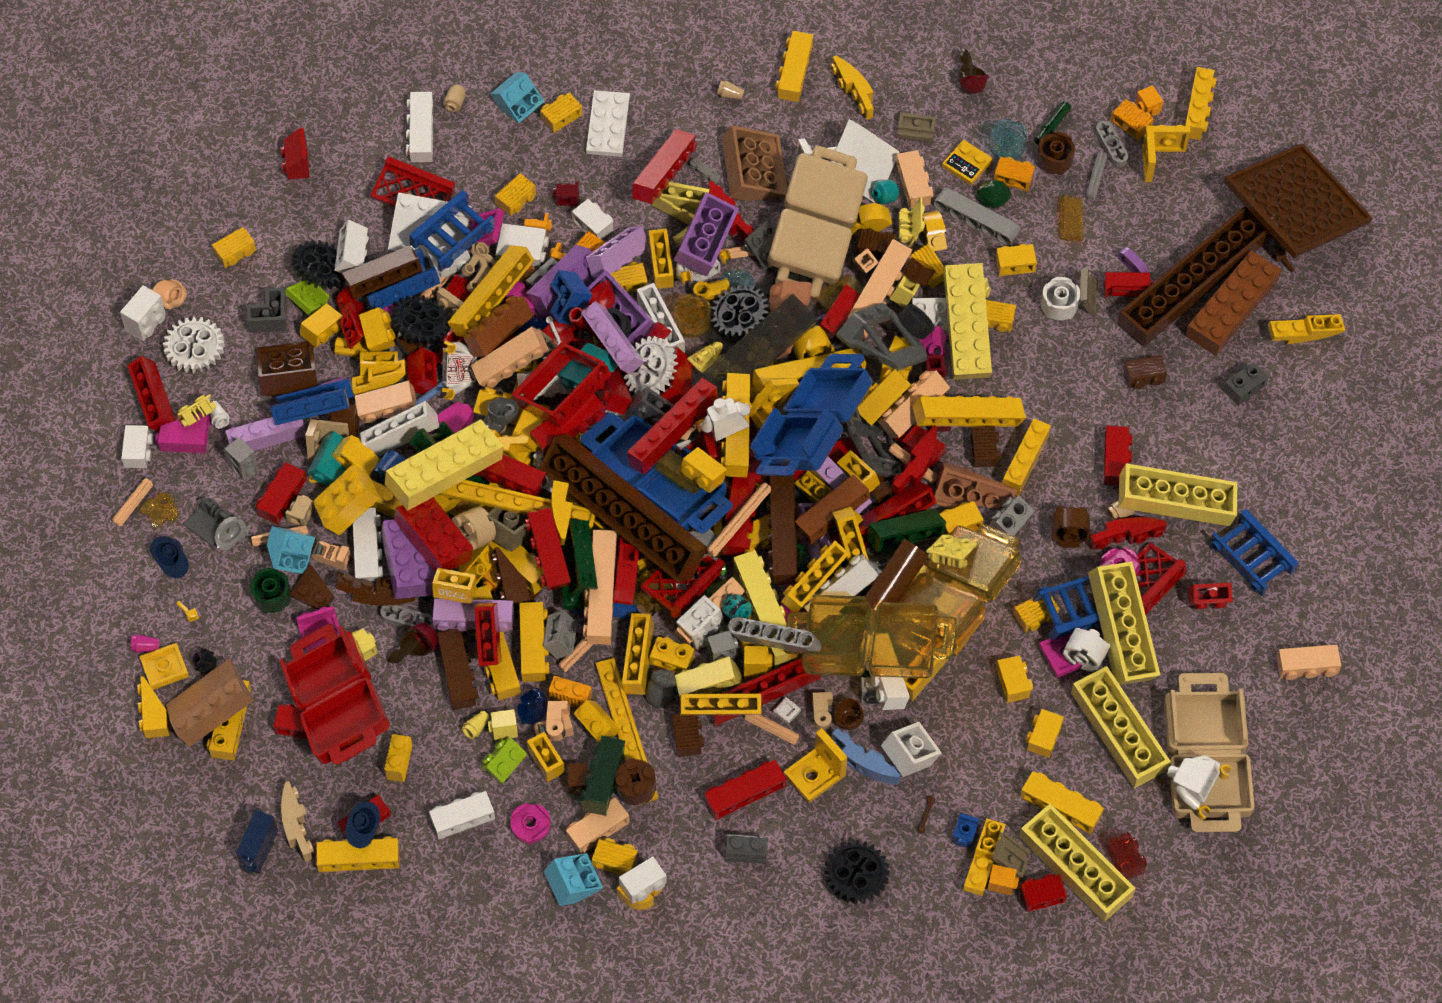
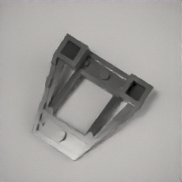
M884 303L853 313L836 334V337L852 349L857 347L863 350L862 354L866 356L871 354L879 358V362L897 371L927 360L926 351L920 340L903 326L899 316ZM883 323L890 330L898 328L911 346L891 353L872 326ZM864 329L879 350L862 341Z
M857 408L851 419L843 422L845 432L864 462L877 475L894 479L897 474L902 473L901 461L892 454L890 457L877 437L887 434L878 423L882 416L871 426L860 416ZM888 435L889 447L893 443H896L900 446V444L897 441H895L894 438H891ZM860 436L870 438L882 457L870 455L861 443L862 439Z

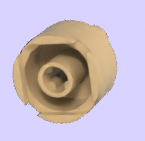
M478 506L451 519L473 546V551L489 544L496 536L493 520L489 521L487 517L489 515L488 512Z

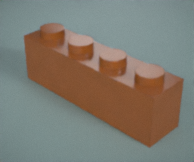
M511 296L507 298L505 304L495 308L493 314L483 318L481 324L469 330V334L464 337V340L473 357L487 356L534 316L524 296Z
M854 474L849 478H845L836 489L830 490L821 501L815 502L811 509L797 517L795 521L796 530L813 545L836 526L832 512L850 506L855 511L870 499L869 489Z

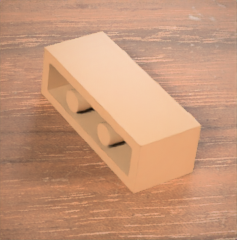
M918 150L897 154L896 166L909 209L916 205L920 197H922V205H930L934 194L932 187L928 185V172H924L923 169L925 167L923 157H920Z
M409 381L355 395L358 416L364 423H372L380 418L393 417L394 414L402 413L417 405L415 390Z
M1338 645L1279 649L1276 657L1280 678H1286L1287 680H1294L1297 677L1314 678L1318 675L1332 677L1338 674L1341 668Z
M616 797L612 800H606L601 804L600 808L595 811H589L579 822L571 823L567 827L566 838L579 854H584L596 846L599 839L604 840L629 824V814Z

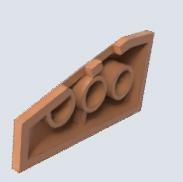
M783 280L771 286L769 306L771 309L770 318L776 359L782 358L791 352L797 336L795 329L798 323L803 320L804 316L801 313L804 305L808 306L812 291V284L810 282Z
M943 461L933 494L937 502L936 504L947 508H956L964 502L970 503L972 501L975 502L976 506L1004 508L1003 503L1009 497L1014 498L1017 489L966 468Z

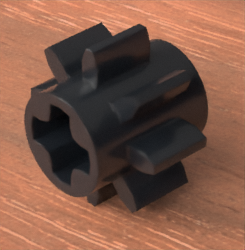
M201 648L200 652H196L192 658L195 670L208 674V670H213L217 664V659L213 656L214 652Z

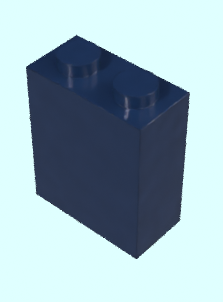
M255 810L236 852L240 867L246 873L253 874L255 872L260 874L278 833L274 816Z

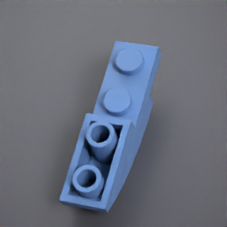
M837 728L832 732L831 739L848 757V766L880 782L894 785L900 782V772L894 765L890 766L881 753H876L873 749L866 753L861 745H856L851 741V737L845 731L842 732Z

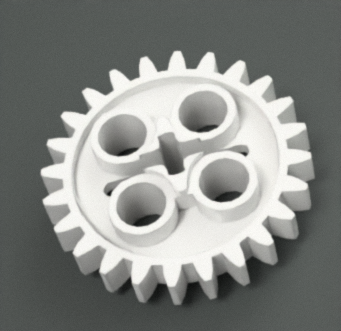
M195 317L192 318V321L185 318V323L179 320L178 327L172 325L173 331L167 330L168 336H164L165 343H163L164 354L167 357V361H171L172 367L177 365L179 371L183 367L185 373L189 369H192L193 373H195L196 369L203 372V367L209 370V364L216 365L215 359L220 360V354L224 353L223 347H225L221 329L217 328L216 323L211 325L209 319L204 322L203 317L199 321H196Z
M648 336L647 340L641 339V344L635 343V350L642 360L648 364L643 363L633 373H627L623 377L628 380L626 385L630 387L629 390L634 392V394H638L646 387L659 394V390L665 391V385L670 386L669 379L674 380L672 373L677 372L676 369H673L678 364V362L674 361L677 355L673 354L675 349L671 347V343L666 342L667 340L656 336L653 338Z

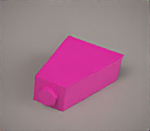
M456 402L437 415L438 422L440 424L444 421L454 433H457L472 424L475 419L474 409L468 404Z
M198 413L200 420L189 427H183L180 422L183 419L161 425L160 432L156 434V444H159L160 451L206 453L211 421L210 416L205 415L202 418Z

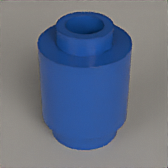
M634 600L632 605L613 602V617L630 620L631 613L637 612V605H634Z

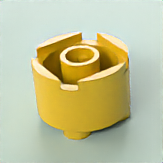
M815 326L804 332H797L792 347L797 360L835 352L828 336L820 326Z

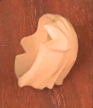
M173 279L158 282L152 290L161 295L164 308L166 309L179 307L187 297L186 288L181 282Z

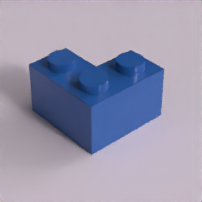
M558 270L550 284L558 295L550 312L558 323L572 324L569 318L570 311L576 307L582 310L586 308L592 293L576 272Z

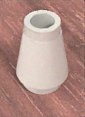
M213 401L217 408L214 409V412L210 413L212 425L218 429L224 428L229 424L230 417L217 401Z

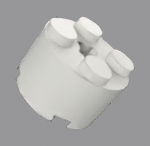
M1056 277L1051 279L1044 286L1041 299V307L1045 316L1054 320L1073 318L1078 309L1080 289L1069 278Z
M1075 628L1065 646L1063 655L1073 665L1079 663L1082 665L1081 669L1095 672L1104 660L1110 644L1099 637L1100 633L1094 629L1087 631Z

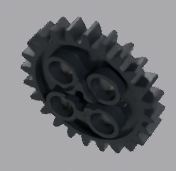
M311 240L310 244L305 242L304 246L300 244L295 249L291 259V266H294L293 271L297 272V277L302 276V282L307 280L308 285L313 283L315 288L320 285L322 289H325V286L332 289L333 285L338 288L339 284L344 285L345 283L343 274L335 271L337 256L335 244L328 246L327 241L325 244H322L319 240L318 244Z
M738 284L737 289L731 286L730 292L724 290V296L718 295L720 300L713 301L715 306L711 307L713 313L710 316L715 330L719 331L721 336L725 335L726 339L732 336L734 341L739 336L743 340L745 335L750 338V333L757 335V329L763 330L761 324H767L766 318H770L768 312L771 309L765 293H762L760 289L756 290L755 286L749 289L747 284H745L744 288H741L740 284Z
M415 295L414 299L408 296L407 300L401 298V302H396L390 318L391 325L394 326L393 331H398L397 336L403 335V341L409 339L410 344L417 342V346H420V343H423L427 347L428 343L434 346L435 341L440 344L441 340L447 336L451 328L447 322L451 317L448 316L449 311H443L444 305L438 306L439 301L433 303L431 297L425 300L424 295L421 299Z
M849 840L847 847L841 843L840 850L834 848V855L829 853V860L825 861V866L828 868H824V874H826L825 882H829L828 889L834 888L833 895L840 894L839 900L846 897L847 903H849L851 899H854V903L857 905L858 900L861 899L863 904H865L866 898L873 901V894L879 897L880 890L885 891L886 886L884 884H888L889 879L887 876L890 875V871L886 870L889 868V863H884L886 856H880V849L874 851V844L868 848L867 841L860 845L859 840H856L855 845H852ZM856 857L858 861L852 862L848 858ZM866 858L867 860L862 864L860 872L856 873L851 885L847 886V884L853 878V872H856L859 869L862 860ZM874 867L875 871L869 872L866 868ZM844 872L848 876L845 878H841L838 876V874ZM863 883L865 887L858 888L855 884Z

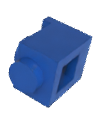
M960 813L952 842H955L960 847H972L979 818Z

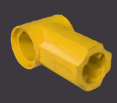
M728 278L710 283L699 281L693 287L695 299L701 305H706L712 299L719 298L718 295L724 296V290L731 291Z
M365 337L352 349L348 348L345 338H337L335 342L334 352L336 355L351 356L360 361V352H372L367 348Z

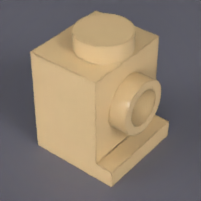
M298 495L296 501L291 503L289 511L287 510L285 513L287 522L298 526L307 525L314 510L313 501L305 495Z

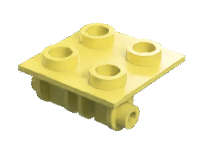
M920 197L911 211H908L907 208H902L899 212V239L902 243L908 242V247H911L913 242L917 240L919 233L925 227V221H923L925 207L922 205V197Z
M714 342L712 345L706 346L687 358L713 385L725 378L727 373H730L733 365L721 354L723 348L721 342Z
M210 394L206 397L202 395L194 401L193 405L182 407L178 411L177 420L183 419L180 421L183 427H189L200 420L197 412L204 418L205 415L207 416L214 412L217 406L213 401L210 402Z
M942 535L926 552L929 553V559L932 562L948 564V566L952 565L962 569L967 566L965 557L978 543L972 542L969 539L955 538L952 535Z

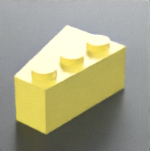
M669 182L667 189L662 191L660 198H657L652 206L690 225L701 199L706 192L710 193V189Z
M720 657L714 662L703 663L697 668L685 669L675 675L679 697L681 694L724 693L727 690L744 684L741 669L730 657Z

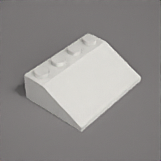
M398 193L388 251L394 252L409 246V235L448 202ZM464 211L458 212L455 217L468 228L470 216ZM446 222L441 227L455 241L466 237L450 222ZM433 233L428 238L437 248L448 245L437 234ZM419 245L416 249L413 248V250L420 248L424 258L428 259L427 252L429 250L424 245Z

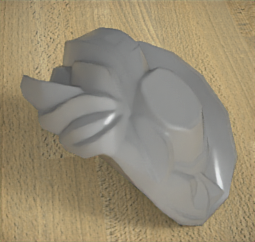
M240 515L224 519L215 532L217 547L223 551L231 549L238 541L245 539L251 525L246 526L243 517Z

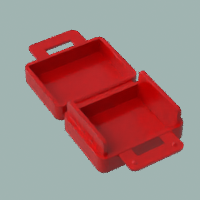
M328 624L293 643L290 647L293 661L286 664L281 659L279 662L295 706L301 712L300 719L314 756L321 764H328L332 761L333 764L339 765L374 746L377 742L376 736L387 731L390 727V722L377 689L370 681L371 674L358 641L351 632L345 631L342 626L338 627L341 634L337 636L332 624ZM325 637L327 642L304 654L303 649Z

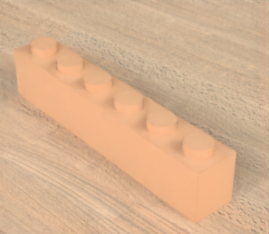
M894 239L891 241L844 324L855 312L880 303L886 305L884 300L886 296L890 297L895 289L893 284L895 281L899 282L903 276L901 270L911 260L910 254L912 249ZM865 329L862 340L863 342L866 340L868 336V333L865 331Z
M593 530L591 542L598 588L596 590L586 589L585 600L589 601V607H585L584 619H588V624L584 625L583 637H587V644L611 645L617 532L614 530Z

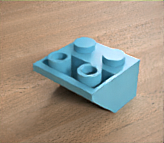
M526 72L514 73L490 93L497 106L517 123H520L545 102Z
M272 526L267 548L273 568L304 574L315 537L301 531Z
M587 853L556 858L544 870L559 906L577 903L603 888Z

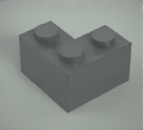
M284 287L265 288L266 304L247 305L249 333L287 331V299Z

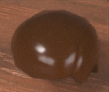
M845 698L838 702L834 714L836 724L844 730H855L864 720V711L859 701L853 698Z

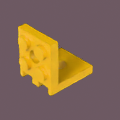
M1146 126L1144 144H1142L1145 182H1152L1156 165L1155 152H1186L1190 136V126Z
M796 378L771 379L765 383V387L756 395L752 403L753 408H750L749 416L759 430L774 408L780 411L781 407L797 388L799 382Z
M821 728L816 732L815 749L786 769L784 775L802 797L810 803L846 776L848 757ZM809 772H813L817 775V778L809 780L806 775Z

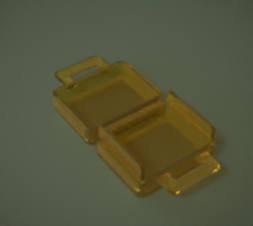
M986 524L981 525L977 531L964 526H956L949 535L978 543L965 557L967 566L960 569L952 565L948 566V564L944 565L932 562L931 559L927 563L929 574L920 573L890 611L892 623L896 626L897 631H899L893 639V644L926 660H932L942 647L951 650L952 655L957 656L985 619L984 613L986 608L984 601H993L1021 565L1022 560L1017 549L1021 543L1019 538ZM912 633L932 643L927 648L908 640V637Z
M812 595L809 612H791L787 618L786 627L798 629V623H807L806 631L811 632L821 642L819 652L804 651L802 654L783 650L787 654H802L801 662L806 674L861 676L865 672L866 662H869L870 672L875 677L929 678L933 673L934 659H950L953 656L957 619L939 616L938 607L935 604L882 602L877 605L876 610H872L871 605L864 596ZM938 627H944L942 648H936Z

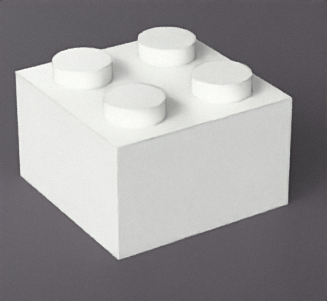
M144 285L120 311L125 331L141 341L150 337L154 332V328L158 323H162L166 316L161 295Z
M920 722L891 732L881 745L903 777L930 767L941 755V751Z

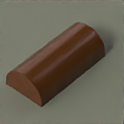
M904 539L860 604L886 621L929 555Z

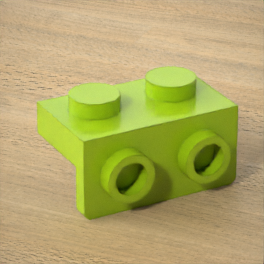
M300 280V283L286 288L285 294L309 316L328 303L330 297L319 285L317 288H315L313 283L308 285L307 280L303 282Z
M512 738L500 739L494 747L496 749L492 754L489 753L483 758V764L480 767L482 771L486 770L500 784L504 783L527 755Z

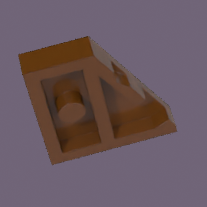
M311 565L308 566L291 592V598L316 610L322 607H329L334 599L332 592Z

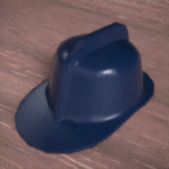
M166 536L154 539L151 543L150 551L163 572L172 578L179 579L183 577L188 571L189 564L181 543L177 539Z
M369 801L360 802L348 814L345 834L349 844L355 848H365L373 840L380 822V811L374 803Z

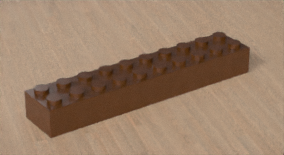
M1244 206L1121 310L1117 324L1145 347L1233 272L1250 251L1256 252L1268 242L1272 234Z
M569 434L554 437L539 469L546 472L555 481L569 483L568 493L678 583L691 579L708 547Z

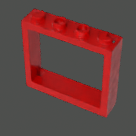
M561 342L515 389L511 396L520 408L561 428L612 373L604 361ZM570 360L592 370L554 411L532 401Z

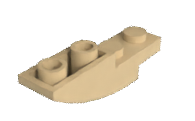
M288 781L285 782L282 793V822L290 848L298 846L304 861L308 862L313 860L311 853L314 852L310 840L306 841L304 835L307 833L303 823H305L304 815L307 813L303 803L299 804L297 801L299 794L296 787H291Z

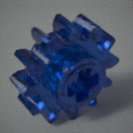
M534 315L516 332L521 334L530 327L542 331L549 324L546 322V317L540 318L539 315Z

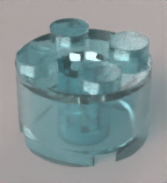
M1002 119L996 122L990 134L989 148L991 153L998 160L1000 156L1012 157L1014 160L1021 157L1026 146V128L1022 123L1014 122L1012 119Z

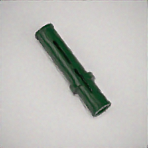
M1063 101L1048 122L1042 125L1041 131L1034 138V142L1038 146L1041 138L1046 134H1053L1057 126L1071 110L1072 107L1068 102Z

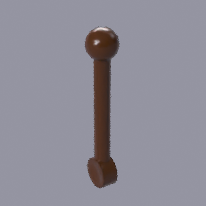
M933 796L927 798L928 805L921 826L917 829L920 834L925 832V824L931 806L935 803Z

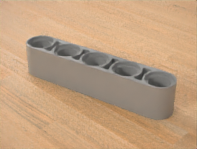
M943 188L933 202L938 210L1005 245H1011L1020 232V227L1013 221L949 188Z
M741 617L733 618L728 625L729 631L740 641L807 655H815L821 649V642L809 631Z

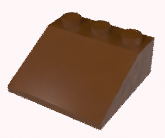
M308 341L257 348L258 376L262 396H274L276 394L290 393L318 386L314 348Z

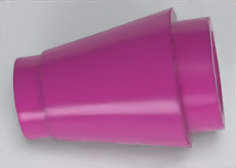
M140 634L131 637V651L142 653L159 649V639Z

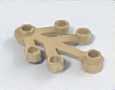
M477 242L472 245L471 253L473 256L462 267V273L465 276H470L475 271L474 266L479 261V271L474 279L467 284V289L471 293L491 270L487 262L492 266L497 263V260L488 254L489 248L483 242ZM504 299L500 302V304L497 307L504 304Z

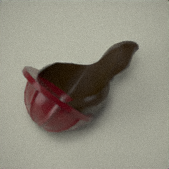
M964 48L960 53L962 66L958 70V82H960L962 89L968 94H977L984 90L990 77L985 71L972 64L971 55Z
M425 623L411 626L402 636L401 645L391 652L387 662L398 663L406 655L425 656L435 652L438 642V635L435 629Z

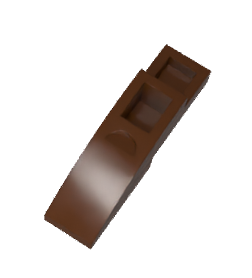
M338 573L336 578V589L351 593L352 601L388 606L405 604L415 600V597L395 599L390 579L378 578L376 584H373L369 580L356 579L349 574L343 575Z

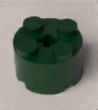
M264 568L254 575L255 577L250 582V591L255 606L261 612L275 613L290 604L291 589L285 573L274 568Z

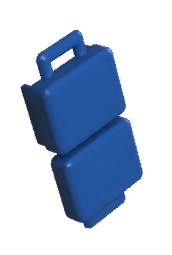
M863 354L829 355L820 368H811L805 373L784 407L787 415H782L777 408L771 411L750 445L755 454L754 458L759 464L756 474L764 476H792L796 470L816 471L821 468L843 432L840 422H847L851 419L872 385V378L866 369L860 368L865 358ZM833 364H850L849 368H831Z
M608 413L581 437V443L589 448L593 455L687 531L692 527L701 534L706 533L733 506L732 502L724 497L727 487L725 479L722 484L708 493L680 472L683 458L692 452L686 447L682 449V453L677 455V446L674 444L644 475L629 466L627 452L652 428L650 424L636 415L630 417L625 422L614 413ZM610 425L615 427L617 430L601 444L595 440ZM715 505H718L707 517H705L702 521L700 520L711 508H713Z

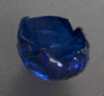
M532 688L520 697L522 702L517 705V713L523 725L526 723H536L545 715L548 700L540 688Z

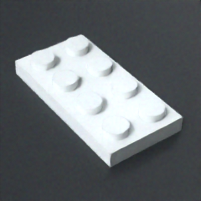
M594 90L586 154L623 156L630 93Z

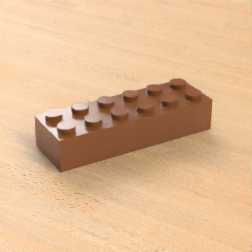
M1250 251L1188 325L1186 337L1217 356L1276 285L1282 270L1255 252Z

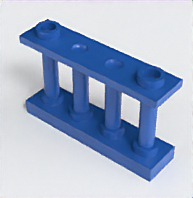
M464 190L409 235L410 245L416 249L419 245H424L439 259L438 270L440 272L445 268H449L454 260L485 234H489L494 229V217L491 215L484 220L469 207L468 194ZM460 211H464L479 226L470 231L455 215ZM446 222H450L466 237L458 243L441 227ZM433 233L437 234L452 249L444 254L428 238Z
M420 248L414 251L419 257L422 272L413 277H407L397 284L385 286L386 288L381 291L368 293L369 296L367 298L371 310L378 307L381 309L401 301V298L406 299L408 296L411 297L440 284L436 268L433 267L429 270L425 268L427 265Z
M348 378L276 396L278 404L270 407L275 426L347 409L350 407L348 398L354 397V393Z
M1245 509L1240 513L1239 524L1221 538L1214 532L1211 536L1210 544L1214 551L1219 552L1242 575L1255 593L1258 592L1263 596L1267 589V582L1282 571H1287L1291 575L1296 571L1299 562ZM1243 530L1248 531L1252 538L1235 551L1226 544ZM1261 544L1265 551L1246 565L1240 556L1254 545ZM1269 557L1274 558L1278 565L1261 578L1252 571Z
M1088 574L1086 577L1055 587H1042L1037 590V594L1032 598L1033 602L1043 599L1054 623L1053 629L1048 633L1051 640L1070 635L1074 632L1075 628L1086 630L1101 625L1098 613L1094 611L1083 587L1090 584ZM1077 590L1087 612L1086 617L1081 618L1077 615L1067 591ZM1060 595L1071 619L1069 620L1070 622L1064 623L1060 620L1050 598L1051 596Z

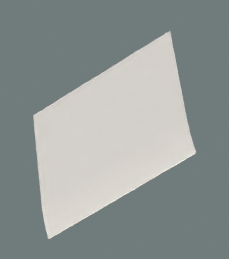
M849 119L836 151L857 159L855 170L864 172L868 176L863 196L877 204L871 194L872 187L877 181L889 178L899 151ZM831 161V162H833V163H836V164L845 166L844 164H841V163H838V162H835V161Z

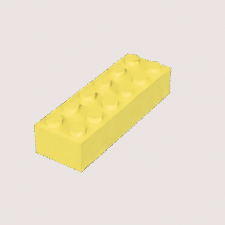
M983 263L945 265L943 273L952 379L990 378L992 367Z
M479 420L386 470L385 485L408 511L502 460L504 445L485 423Z
M1126 463L1119 475L1118 508L1230 526L1237 516V482Z
M756 550L734 557L733 575L735 580L745 590L742 597L747 599L752 605V619L791 628L790 623L784 619L785 611L783 606L778 605L777 592L770 586V575L768 572L765 573L763 569L764 562L762 557H758ZM768 647V654H772L773 670L799 658L797 652Z
M1125 562L1100 566L1088 572L1104 641L1110 644L1107 653L1112 673L1119 685L1149 681L1160 676L1133 563Z
M1107 666L1073 683L1072 696L1134 789L1168 771L1171 761Z
M1051 804L1021 828L1019 838L1056 875L1059 874L1062 881L1103 922L1133 898L1136 888Z

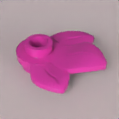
M936 326L933 332L925 339L919 340L927 355H935L934 350L938 348L940 349L938 355H944L945 357L946 348L944 344L946 342V334L940 326Z

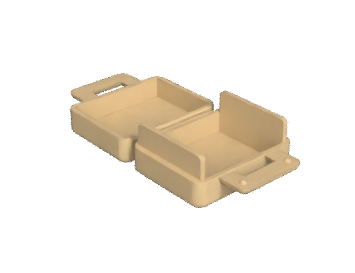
M822 146L814 147L812 156L802 153L797 157L784 199V207L786 209L781 212L767 258L768 267L774 266L779 268L775 280L776 284L783 280L795 281L788 278L789 272L812 278L811 297L816 298L820 295L823 282L828 283V286L831 287L838 282L852 237V231L849 228L853 227L857 219L868 180L866 173L855 170L857 165L855 157ZM822 158L844 164L845 166L824 160Z
M1183 673L1179 676L1180 692L1171 690L1164 700L1167 749L1170 754L1174 755L1170 760L1169 767L1171 765L1180 767L1185 758L1203 755L1219 762L1220 766L1229 765L1231 771L1229 773L1224 771L1229 777L1224 780L1218 776L1204 804L1200 803L1201 806H1208L1211 812L1209 814L1201 810V813L1206 818H1229V820L1203 821L1199 819L1197 810H1193L1178 795L1173 782L1174 778L1170 777L1173 815L1177 818H1190L1191 828L1194 832H1237L1242 827L1241 818L1250 817L1255 807L1250 757L1243 754L1246 752L1249 744L1243 690L1229 691L1228 677L1224 673ZM1191 684H1217V692H1192Z

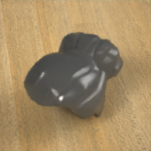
M503 397L491 401L487 406L488 414L485 417L484 423L489 429L500 433L504 430L505 425L512 422L518 415L519 408L514 400Z
M661 669L654 671L651 676L652 680L647 685L645 696L650 705L662 708L669 705L674 699L676 678L672 670Z

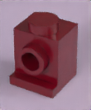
M575 181V184H556V188H553L552 198L556 199V206H578L579 181Z

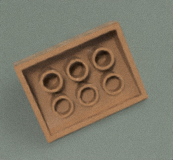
M732 125L722 136L730 196L744 201L785 197L788 188L779 135Z
M229 658L168 702L166 707L170 723L177 736L190 747L253 702L254 699L233 661Z

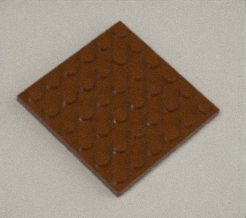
M1303 143L1226 176L1223 181L1293 258L1371 223L1373 219Z

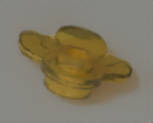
M166 492L158 494L155 499H148L140 508L141 514L150 515V522L154 528L162 526L166 520L174 522L178 517V509L174 506V499L172 495Z

